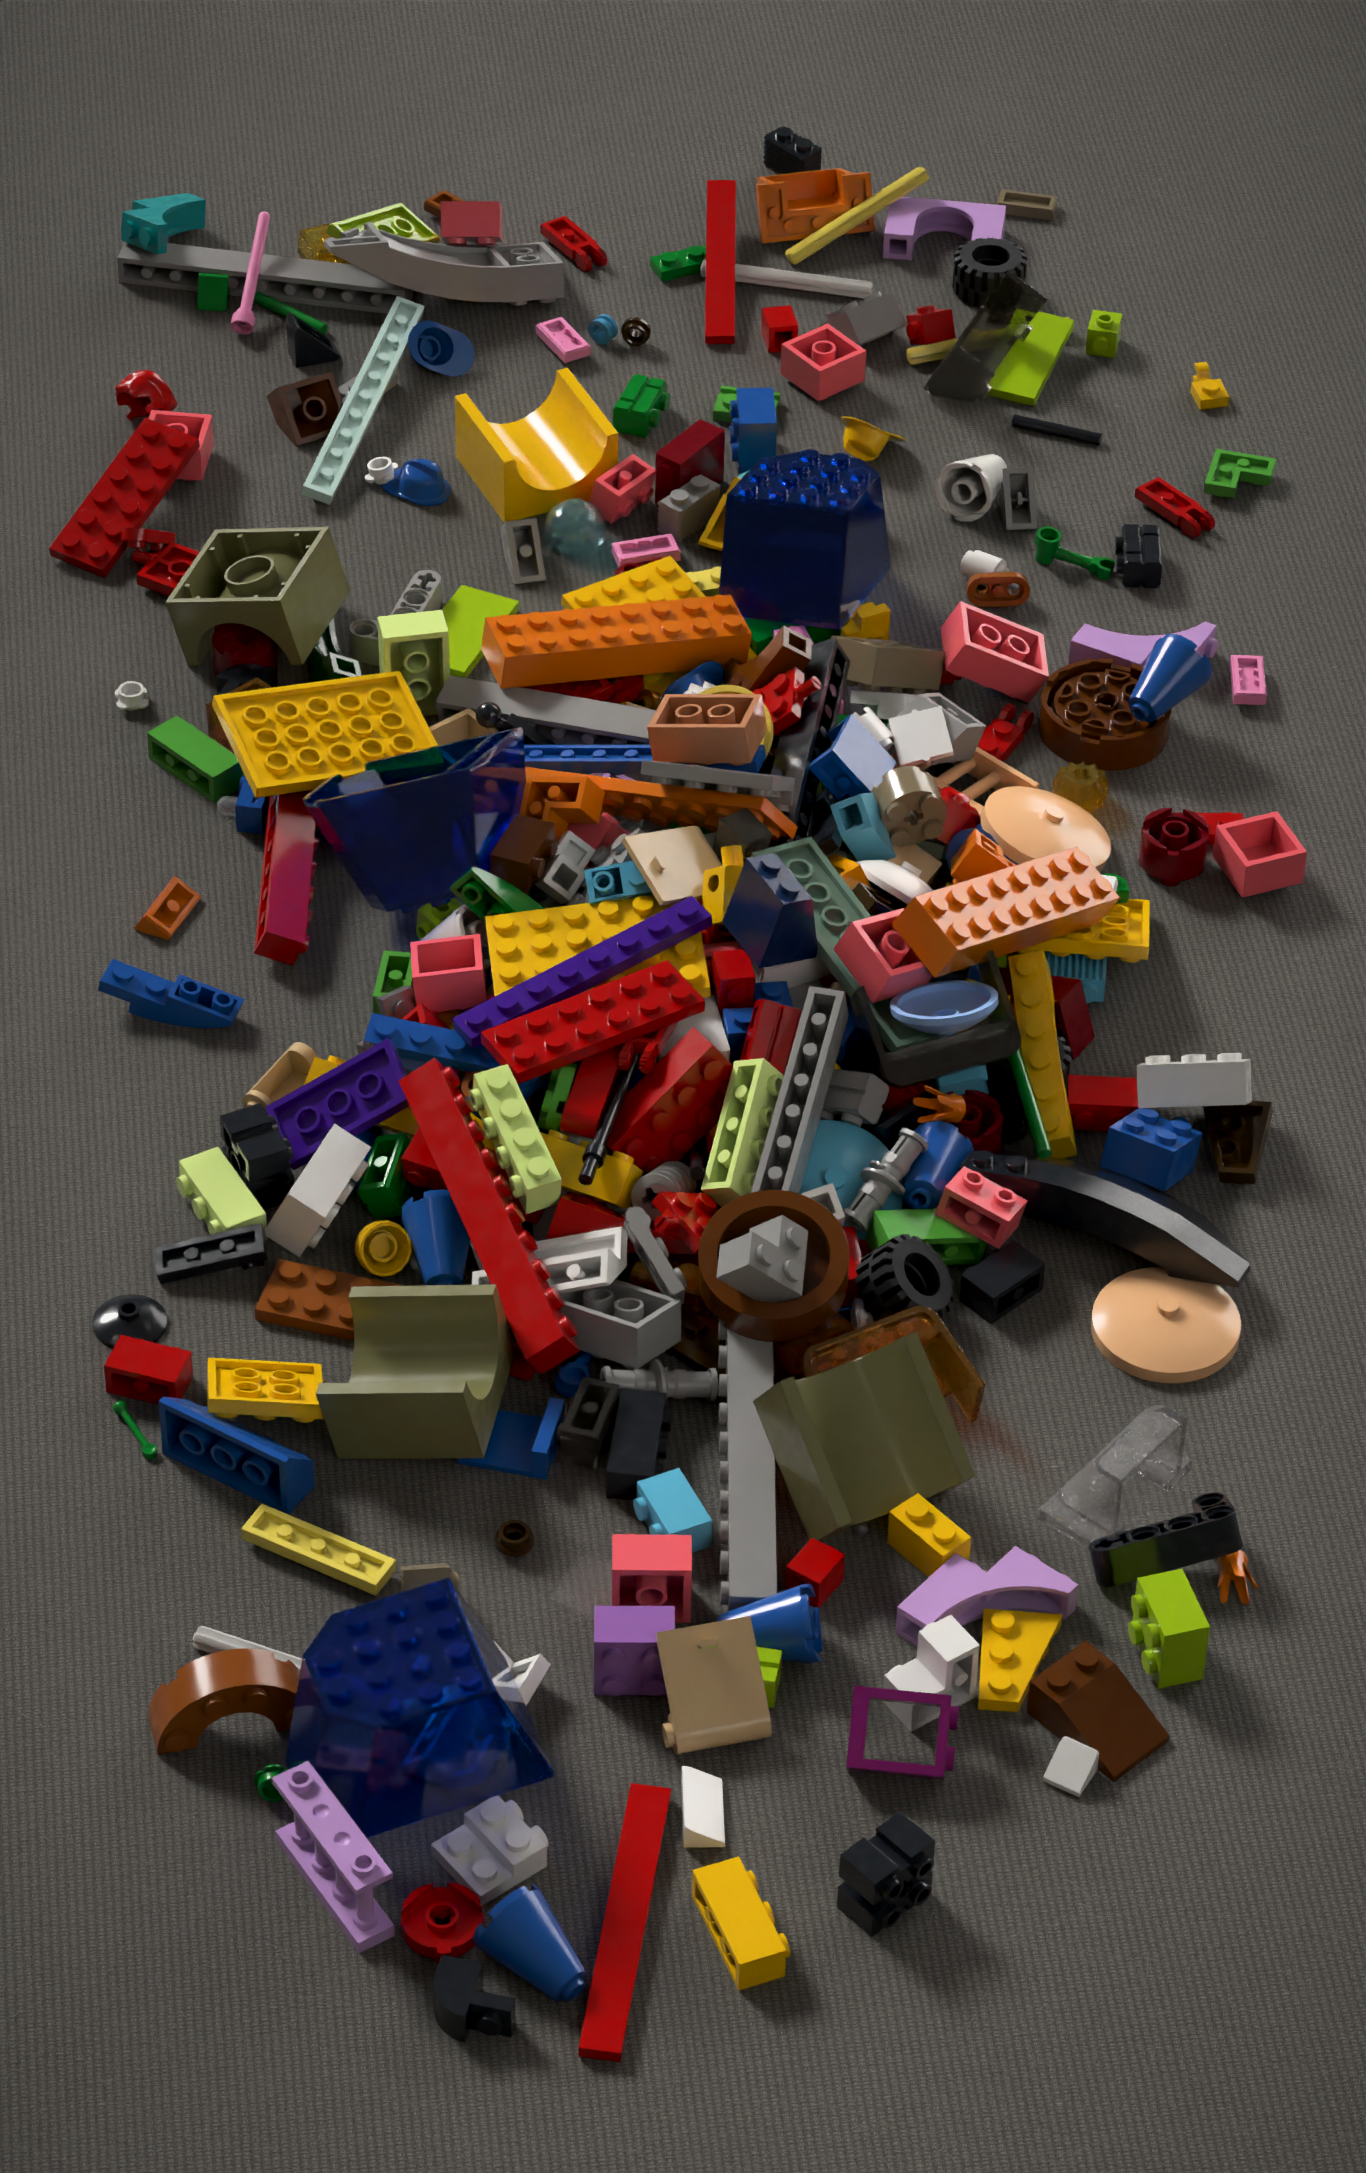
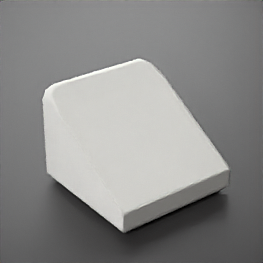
M1064 1736L1043 1776V1781L1079 1797L1097 1771L1099 1752Z

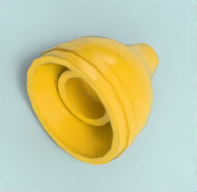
M388 1220L376 1221L366 1225L359 1232L355 1241V1255L359 1263L369 1273L377 1276H391L401 1271L408 1263L412 1252L408 1233L399 1224Z

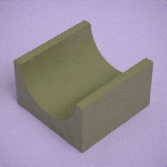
M329 527L215 529L165 604L188 666L201 665L212 648L214 627L224 623L243 624L263 632L280 646L291 665H303L349 594L350 589Z
M496 1284L351 1287L348 1298L354 1324V1358L349 1383H319L316 1392L338 1459L484 1458L516 1352Z
M917 1331L905 1335L868 1355L831 1370L799 1380L790 1377L779 1381L753 1401L809 1540L814 1538L818 1541H823L852 1530L862 1524L889 1516V1511L917 1493L927 1501L939 1497L976 1476Z

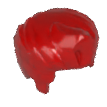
M150 370L133 372L126 379H122L120 384L115 387L117 404L119 406L127 405L131 410L126 415L128 420L144 417L150 414L151 410L173 411L178 406L167 383L158 374Z

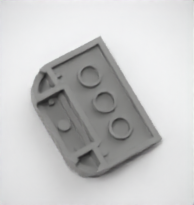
M642 761L640 774L652 776L651 783L761 796L768 799L780 811L789 812V806L793 802L795 778L671 762Z

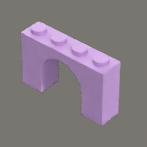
M901 197L889 205L884 231L883 258L912 260L916 240L924 234L936 231L957 233L972 241L977 238L1003 239L1006 206Z

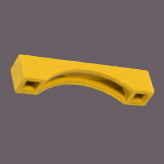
M1043 950L1009 956L1022 1056L1052 1150L1050 1157L1062 1159L1077 1156L1073 1123L1059 1054L1055 1022V1000L1049 965Z

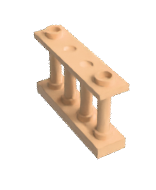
M979 747L976 748L971 760L951 763L954 765L938 777L933 776L937 787L940 789L949 786L966 773L978 779L979 781L960 793L969 796L970 806L976 808L980 817L984 806L974 801V799L991 788L999 790L1006 787L1023 786L1039 789L1038 782ZM895 753L892 757L896 761L894 767L898 768L900 767L898 756ZM921 763L913 766L919 767L920 771L927 773L924 770L931 765Z

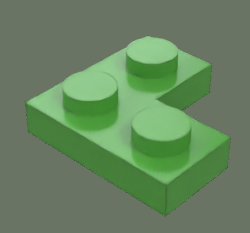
M1216 449L1205 480L1204 493L1217 497L1234 498L1239 481L1249 482L1253 485L1270 486L1276 467V459Z

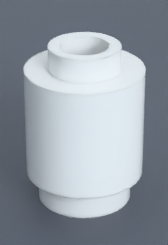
M971 550L967 551L960 564V573L965 575L967 580L978 573L1009 572L1006 560L980 550L974 552Z

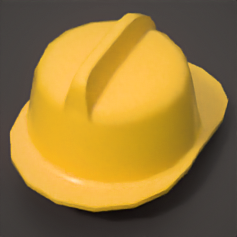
M847 416L840 419L842 424L845 425L843 434L844 450L859 460L870 461L877 458L888 440L906 441L901 436L882 431L863 420Z

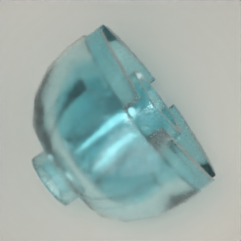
M576 498L556 504L546 517L544 542L546 547L554 554L560 555V551L569 552V558L588 557L599 552L602 549V543L606 541L605 520L600 510L592 503Z

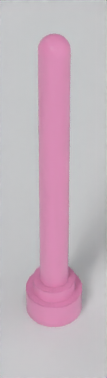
M265 211L261 212L258 216L241 305L233 313L230 325L234 332L243 335L251 334L254 331L256 322L252 306L270 221V215Z

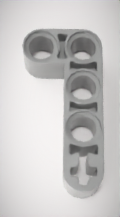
M422 570L415 573L390 615L439 610L442 604L440 574L432 570ZM358 619L352 622L349 627L351 657L360 662L379 666L378 622L371 619Z

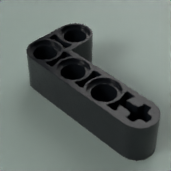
M1206 1493L1192 1500L1193 1513L1094 1540L1089 1544V1551L1096 1583L1104 1587L1116 1586L1137 1580L1139 1577L1171 1571L1237 1552L1243 1547L1235 1507L1223 1493Z

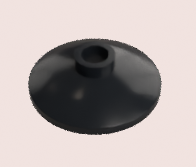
M136 1294L121 1295L106 1301L96 1310L92 1326L97 1339L110 1348H114L120 1335L155 1343L166 1331L167 1314L162 1305L152 1298Z

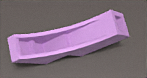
M1203 622L1188 630L1172 633L1182 635L1193 641L1197 645L1195 651L1201 657L1206 654L1208 658H1212L1217 651L1219 643L1218 639H1215L1217 625ZM1084 624L1071 639L1069 664L1088 659H1113L1114 665L1131 668L1133 663L1144 668L1155 642L1165 635H1129Z
M1017 1546L1013 1547L988 1572L982 1570L976 1563L970 1562L955 1553L897 1606L895 1633L917 1646L918 1631L922 1630L927 1624L937 1622L952 1615L963 1626L983 1618L984 1608L1063 1614L1062 1618L1067 1619L1076 1611L1078 1584L1067 1575L1059 1573L1041 1562L1036 1556L1028 1554Z

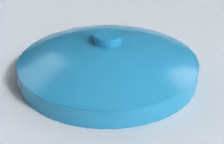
M819 1120L799 1194L833 1183L842 1209H848L857 1197L859 1189L864 1184L860 1177L861 1171L864 1168H869L872 1160L881 1163L882 1158L889 1151L888 1148L874 1135L858 1126L841 1121ZM901 1178V1180L899 1181V1183H900L902 1186H903V1178ZM892 1191L885 1205L879 1210H901L903 1195ZM856 1230L857 1238L866 1240L867 1232L861 1233Z

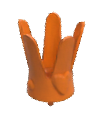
M926 1085L924 1086L925 1090L936 1095L938 1099L917 1097L913 1100L915 1106L937 1111L936 1114L919 1117L918 1123L945 1120L947 1123H957L963 1119L966 1112V1103L961 1095L955 1093L947 1095Z
M1241 1550L1217 1558L1218 1572L1220 1573L1218 1587H1220V1601L1222 1604L1228 1600L1230 1581L1234 1582L1239 1599L1243 1605L1249 1603L1245 1575L1248 1577L1253 1588L1258 1589L1247 1568V1555Z

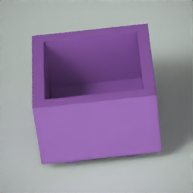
M594 1606V1695H667L655 1633L675 1629V1606Z

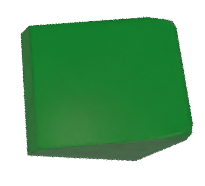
M199 273L198 310L227 311L230 301L229 275Z

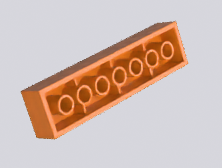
M716 595L701 598L657 600L647 603H626L615 606H594L592 608L486 617L481 650L500 689L686 671L693 670L707 661H716L724 667L731 657L745 664L748 659L752 632L732 596Z
M1077 846L915 896L895 919L892 926L931 974L937 978L1097 925L1120 897L1113 890L1111 883L1093 866L1089 856Z

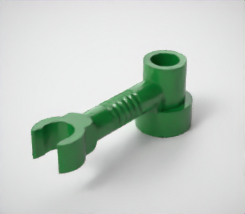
M1045 526L1037 530L1035 560L1038 563L1048 565L1055 558L1088 569L1090 573L1095 574L1100 579L1109 580L1110 572H1113L1115 565L1113 559L1108 557L1092 558L1060 547L1062 535L1056 528Z

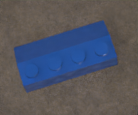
M163 1396L158 1401L163 1455L288 1515L315 1487L313 1460L303 1453L295 1452L277 1443L270 1437H264L245 1428L239 1422L218 1417L215 1413H208V1407H202L190 1400Z

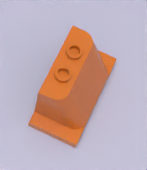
M841 168L757 177L756 196L760 243L765 244L807 238L872 196L871 173H852ZM874 215L845 234L875 231Z

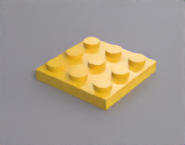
M208 1358V1413H215L216 1416L221 1418L253 1415L259 1420L292 1417L294 1421L303 1423L312 1422L315 1419H324L316 1396L319 1383H323L321 1364Z

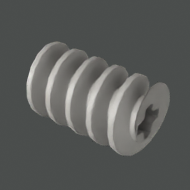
M667 1161L659 1165L635 1183L631 1193L632 1205L643 1208L651 1221H655L656 1217L662 1214L652 1201L660 1191L695 1193L697 1182L690 1176V1167L678 1161Z

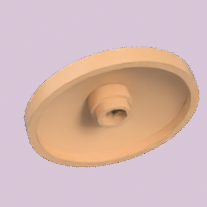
M1023 786L999 789L988 797L981 812L980 821L982 829L993 836L998 846L1002 848L1005 856L1018 864L1078 846L1081 851L1089 856L1091 863L1100 873L1111 853V842L1107 832L1090 813L1072 801L1045 790Z
M1150 1267L1125 1273L1112 1280L1100 1291L1092 1310L1091 1331L1099 1351L1110 1363L1120 1370L1137 1378L1152 1382L1185 1383L1214 1374L1232 1359L1239 1344L1241 1319L1236 1304L1219 1285L1169 1277L1168 1270L1165 1268Z

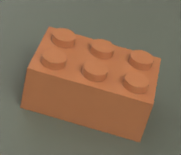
M665 694L647 726L652 760L678 764L698 763L704 766L713 763H730L734 766L751 763L767 732L762 694Z

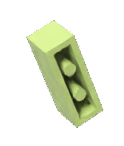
M219 1147L179 1161L180 1176L176 1178L178 1190L182 1197L189 1198L196 1217L206 1222L210 1235L262 1223L265 1230L267 1227L266 1212Z

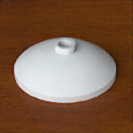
M882 859L856 862L861 865L869 881L907 904L915 896L933 891L926 882L919 878L922 871L904 861L902 866Z

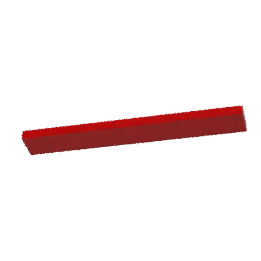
M707 180L705 344H735L736 180Z
M634 1783L630 1785L578 2047V2057L621 2062L670 1806L671 1788Z

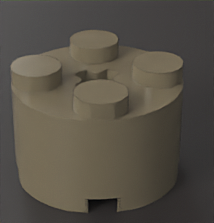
M902 766L882 776L883 781L877 788L874 785L871 793L874 792L881 821L886 826L893 846L902 847L917 844L941 835L947 809L936 782L930 773L922 772L916 766Z

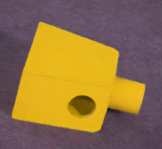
M741 845L721 847L722 866L705 870L703 873L702 906L712 915V926H725L722 921L744 865Z

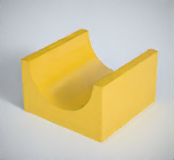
M568 368L556 371L554 386L540 407L528 416L511 423H489L467 393L455 396L456 458L504 523L589 502L595 480L618 464V432Z

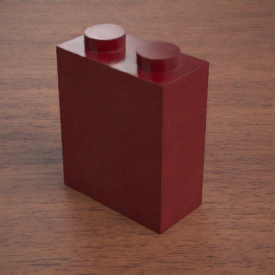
M699 419L656 453V505H658L659 501L670 495L673 490L679 489L695 476L703 475L718 484L724 481V429Z

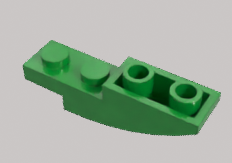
M472 867L452 884L449 889L485 924V916L544 909L512 884L476 867Z

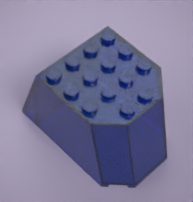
M812 449L762 458L727 494L719 595H731L742 616L745 618L840 630L890 569L881 475L859 458H850L845 453L833 455L819 454V451Z
M522 727L372 760L364 764L365 771L342 779L341 774L334 775L302 798L305 807L371 907L386 912L400 909L401 913L415 911L421 905L428 903L431 904V907H438L449 903L451 898L457 897L449 889L452 884L472 867L490 873V853L514 816L520 812L526 784L524 733Z
M449 1577L331 1614L302 1656L285 1758L286 1767L290 1770L309 1761L366 1838L555 1777L505 1657Z

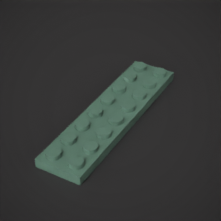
M812 837L752 853L751 857L776 853L811 896L814 908L817 954L836 980L843 984L845 992L894 1057L954 1039V1036L939 1037L936 1034L924 1033L900 1023L891 1014L890 1002L893 998L872 1003L834 951V947L851 922L871 917V915Z

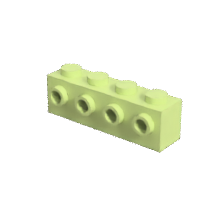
M764 1058L734 1061L701 1186V1191L710 1196L721 1207L740 1196L751 1193L784 1078V1075Z
M502 1065L474 1074L473 1089L469 1090L470 1101L473 1109L478 1111L482 1118V1125L487 1139L492 1140L500 1167L506 1170L514 1197L519 1199L525 1214L557 1205L561 1197L562 1178L509 1065Z

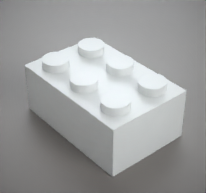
M1220 1053L1217 1055V1060L1206 1061V1054L1181 1056V1062H1170V1055L1145 1057V1063L1137 1065L1138 1108L1246 1105L1252 1101L1250 1059H1242V1053Z
M334 1123L265 1228L266 1236L298 1257L301 1256L307 1245L314 1249L326 1231L320 1225L327 1229L341 1208L335 1202L343 1205L356 1185L350 1179L352 1178L358 1182L368 1167L369 1163L363 1159L371 1147Z

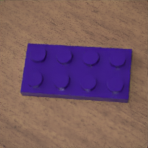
M388 1038L265 1107L268 1116L273 1115L276 1119L281 1137L288 1138L292 1146L293 1158L289 1159L292 1170H296L310 1161L334 1123L353 1136H357L410 1106L399 1084V1080L406 1076V1072L392 1041Z

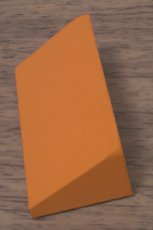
M174 876L134 928L140 932L169 940L202 896Z

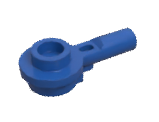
M580 1350L575 1362H568L566 1366L560 1369V1372L555 1377L554 1384L557 1392L570 1399H577L588 1395L592 1387V1380L588 1372L593 1358L591 1353Z

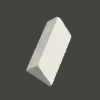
M682 1766L681 1788L684 1848L725 1847L722 1779L689 1766Z

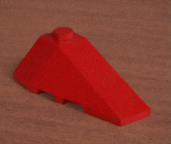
M571 1192L560 1197L546 1239L621 1226L624 1228V1222H626L625 1215L621 1214V1217L615 1216L616 1212L602 1206L603 1203ZM655 1228V1230L650 1229L655 1239L658 1237L662 1239L669 1254H694L687 1244L675 1233L670 1231L661 1232L657 1230L658 1228ZM628 1238L627 1252L636 1253L634 1246Z

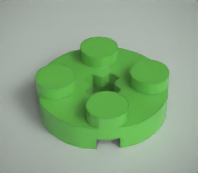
M571 1063L552 1071L537 1124L539 1128H543L546 1131H549V1129L558 1131L577 1064Z

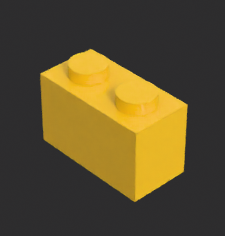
M919 1493L889 1511L887 1543L928 1578L955 1553L969 1561L971 1536Z

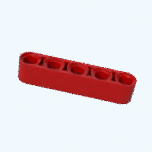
M624 1043L582 1059L563 1110L560 1131L594 1139L620 1073L618 1060Z

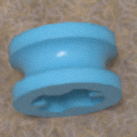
M601 314L589 323L588 332L596 343L605 345L617 336L618 326L612 317Z

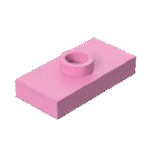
M563 317L536 325V334L564 363L591 355V346Z
M671 533L611 543V553L618 567L626 563H638L671 556L675 561H680L681 552Z
M1231 655L1230 673L1233 704L1266 705L1267 693L1263 656Z

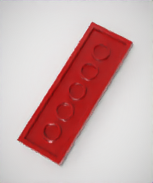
M145 417L49 548L50 556L105 578L127 548V542L121 541V528H141L200 447L199 439Z
M666 960L481 1032V1043L501 1066L509 1065L517 1084H520L704 1012L705 999Z

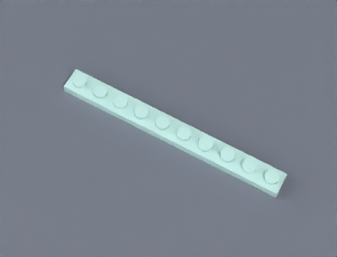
M399 296L396 297L303 485L302 495L328 505L331 504L408 346V335L411 329L419 323L425 306Z

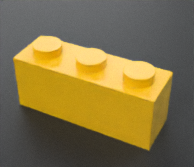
M739 1856L692 1870V1898L738 1991L785 1977L786 1958H789L791 1955L784 1933L778 1934L774 1926V1915L767 1901L762 1902L758 1895V1883L754 1873L751 1870L746 1871Z

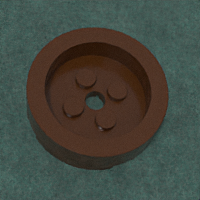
M1113 659L1082 660L1058 669L1047 679V684L1041 694L1039 733L1044 744L1055 755L1071 764L1093 770H1125L1143 765L1163 751L1169 738L1172 709L1153 722L1137 720L1131 714L1128 701L1142 673L1143 667L1133 663L1131 668L1114 665Z
M763 1190L740 1196L719 1209L707 1223L702 1233L698 1249L699 1287L702 1298L709 1311L712 1310L724 1322L726 1328L738 1335L765 1342H785L805 1337L814 1333V1328L825 1322L828 1318L831 1320L845 1299L849 1283V1245L846 1234L839 1221L827 1208L802 1194L784 1190ZM783 1215L808 1230L802 1296L787 1302H761L751 1299L716 1278L720 1245L750 1233V1228Z

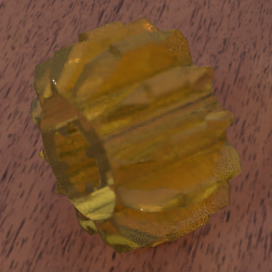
M1083 761L1077 765L1069 762L1067 767H1059L1055 780H1053L1052 791H1054V794L1079 805L1088 813H1092L1094 808H1102L1109 794V784L1105 771L1097 769L1096 764L1088 766Z

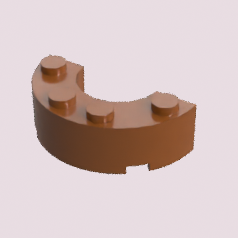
M249 1648L215 1652L182 1666L176 1670L177 1678L167 1686L162 1683L156 1690L148 1710V1720L157 1755L197 1747L199 1737L207 1726L222 1717L235 1713L252 1712L264 1715L274 1723L276 1732L316 1725L306 1683L297 1666L289 1659L286 1662L275 1659L273 1652Z

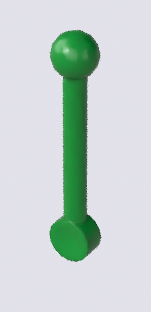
M124 1401L115 1402L113 1411L115 1414L122 1416L142 1446V1456L145 1459H154L157 1456L156 1445L148 1443L127 1412V1403Z

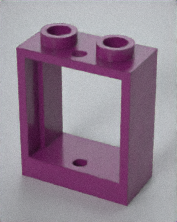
M854 1686L846 1763L847 1770L944 1780L945 1771H953L955 1747L947 1746L949 1730L957 1731L959 1706L951 1705L952 1695ZM870 1700L940 1707L935 1766L864 1759Z

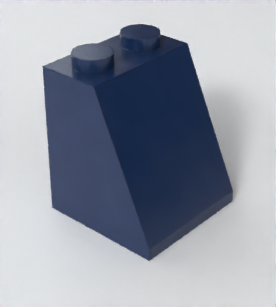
M776 853L746 858L722 923L758 968L816 958L818 947L813 899Z

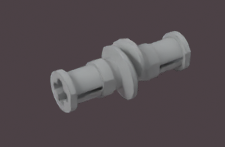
M902 1128L899 1132L900 1138L893 1148L887 1151L881 1163L872 1160L869 1165L870 1167L864 1168L861 1171L860 1177L864 1184L859 1189L857 1197L848 1209L843 1208L844 1222L849 1226L855 1227L858 1232L866 1233L870 1228L868 1223L871 1221L874 1211L882 1209L892 1191L899 1195L905 1193V1188L899 1181L907 1175L911 1169L910 1166L920 1152H926L929 1147L926 1140L915 1131Z
M658 1359L652 1360L647 1370H611L610 1366H604L600 1373V1395L603 1400H609L610 1396H620L621 1389L667 1393L666 1403L668 1397L674 1399L704 1397L707 1401L714 1402L718 1391V1375L716 1368H709L707 1372L686 1371L682 1369L668 1371V1368L663 1367Z

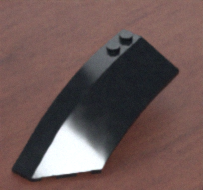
M1006 1150L971 1151L958 1167V1172L965 1166L1028 1200L1022 1216L1064 1225L1099 1237L1168 1270L1169 1277L1238 1288L1250 1271V1263L1205 1216L1174 1197L1121 1174L1067 1159L1053 1157L1041 1159L1038 1155Z

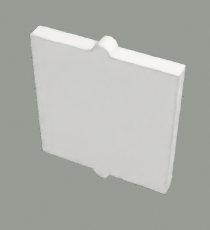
M942 706L921 711L914 709L909 714L888 719L891 732L894 735L893 740L900 767L921 763L929 765L933 760L954 755Z

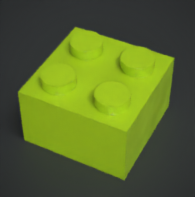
M1183 1569L1137 1578L1136 1594L1131 1596L1133 1619L1128 1623V1633L1132 1644L1139 1646L1144 1671L1146 1674L1152 1675L1158 1689L1202 1680L1210 1625Z

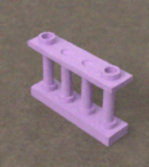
M306 1761L273 1777L272 1784L294 1812V1822L275 1831L276 1842L356 1951L361 1953L394 1937L395 1925L373 1897V1888L392 1879L393 1872L310 1762Z

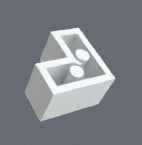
M952 1615L937 1622H931L918 1631L917 1658L904 1665H897L885 1674L883 1688L952 1695L951 1705L960 1706L975 1698L980 1645ZM883 1701L910 1732L938 1718L940 1715V1707Z

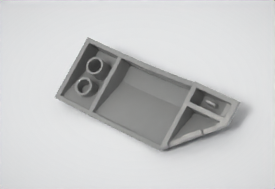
M371 221L364 224V230L359 231V228H352L342 232L341 239L330 237L324 240V246L331 254L391 284L420 293L474 302H510L511 305L515 306L525 305L529 300H538L540 303H553L556 301V298H565L564 263L544 242L497 246H455L429 243L379 230Z

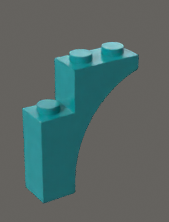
M190 193L132 201V210L122 212L121 240L155 254L167 253V238L169 236L184 231L205 228L206 199Z

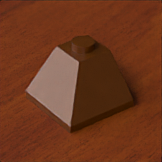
M332 371L278 387L267 395L276 424L296 447L326 438L343 406Z

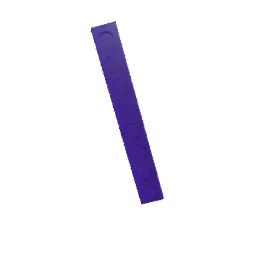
M690 896L452 1018L453 1028L474 1049L482 1044V1031L580 994L711 927L712 915L693 896Z

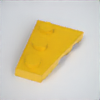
M984 1608L978 1709L1006 1712L1019 1711L1029 1691V1683L1035 1678V1673L1042 1659H1045L1054 1635H1057L1062 1625L1063 1614Z

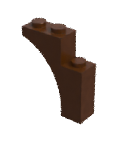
M783 626L768 646L751 661L744 664L731 657L724 666L723 685H736L753 692L756 689L763 688L772 682L776 676L782 673L785 674L795 666L800 671H803L811 661L812 640Z

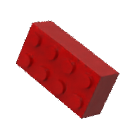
M693 1027L654 1066L650 1074H646L626 1094L607 1146L613 1152L618 1151L633 1157V1164L643 1171L641 1177L664 1162L679 1161L719 1121L733 1065L710 1041Z

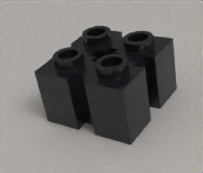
M261 1103L221 1115V1137L225 1142L222 1152L263 1210L282 1204L291 1190V1185L295 1183L289 1159L293 1158V1150L288 1138L281 1137L274 1116H268Z
M901 1811L896 1813L876 1828V1835L871 1839L867 1840L863 1837L840 1854L839 1877L844 1882L838 1886L837 1908L871 1937L884 1927L890 1928L899 1920L903 1907L908 1910L914 1905L919 1906L931 1894L933 1875L931 1870L934 1866L935 1840Z

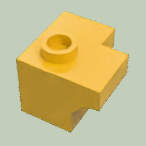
M873 602L844 609L841 636L889 640L891 610L885 603L875 605Z

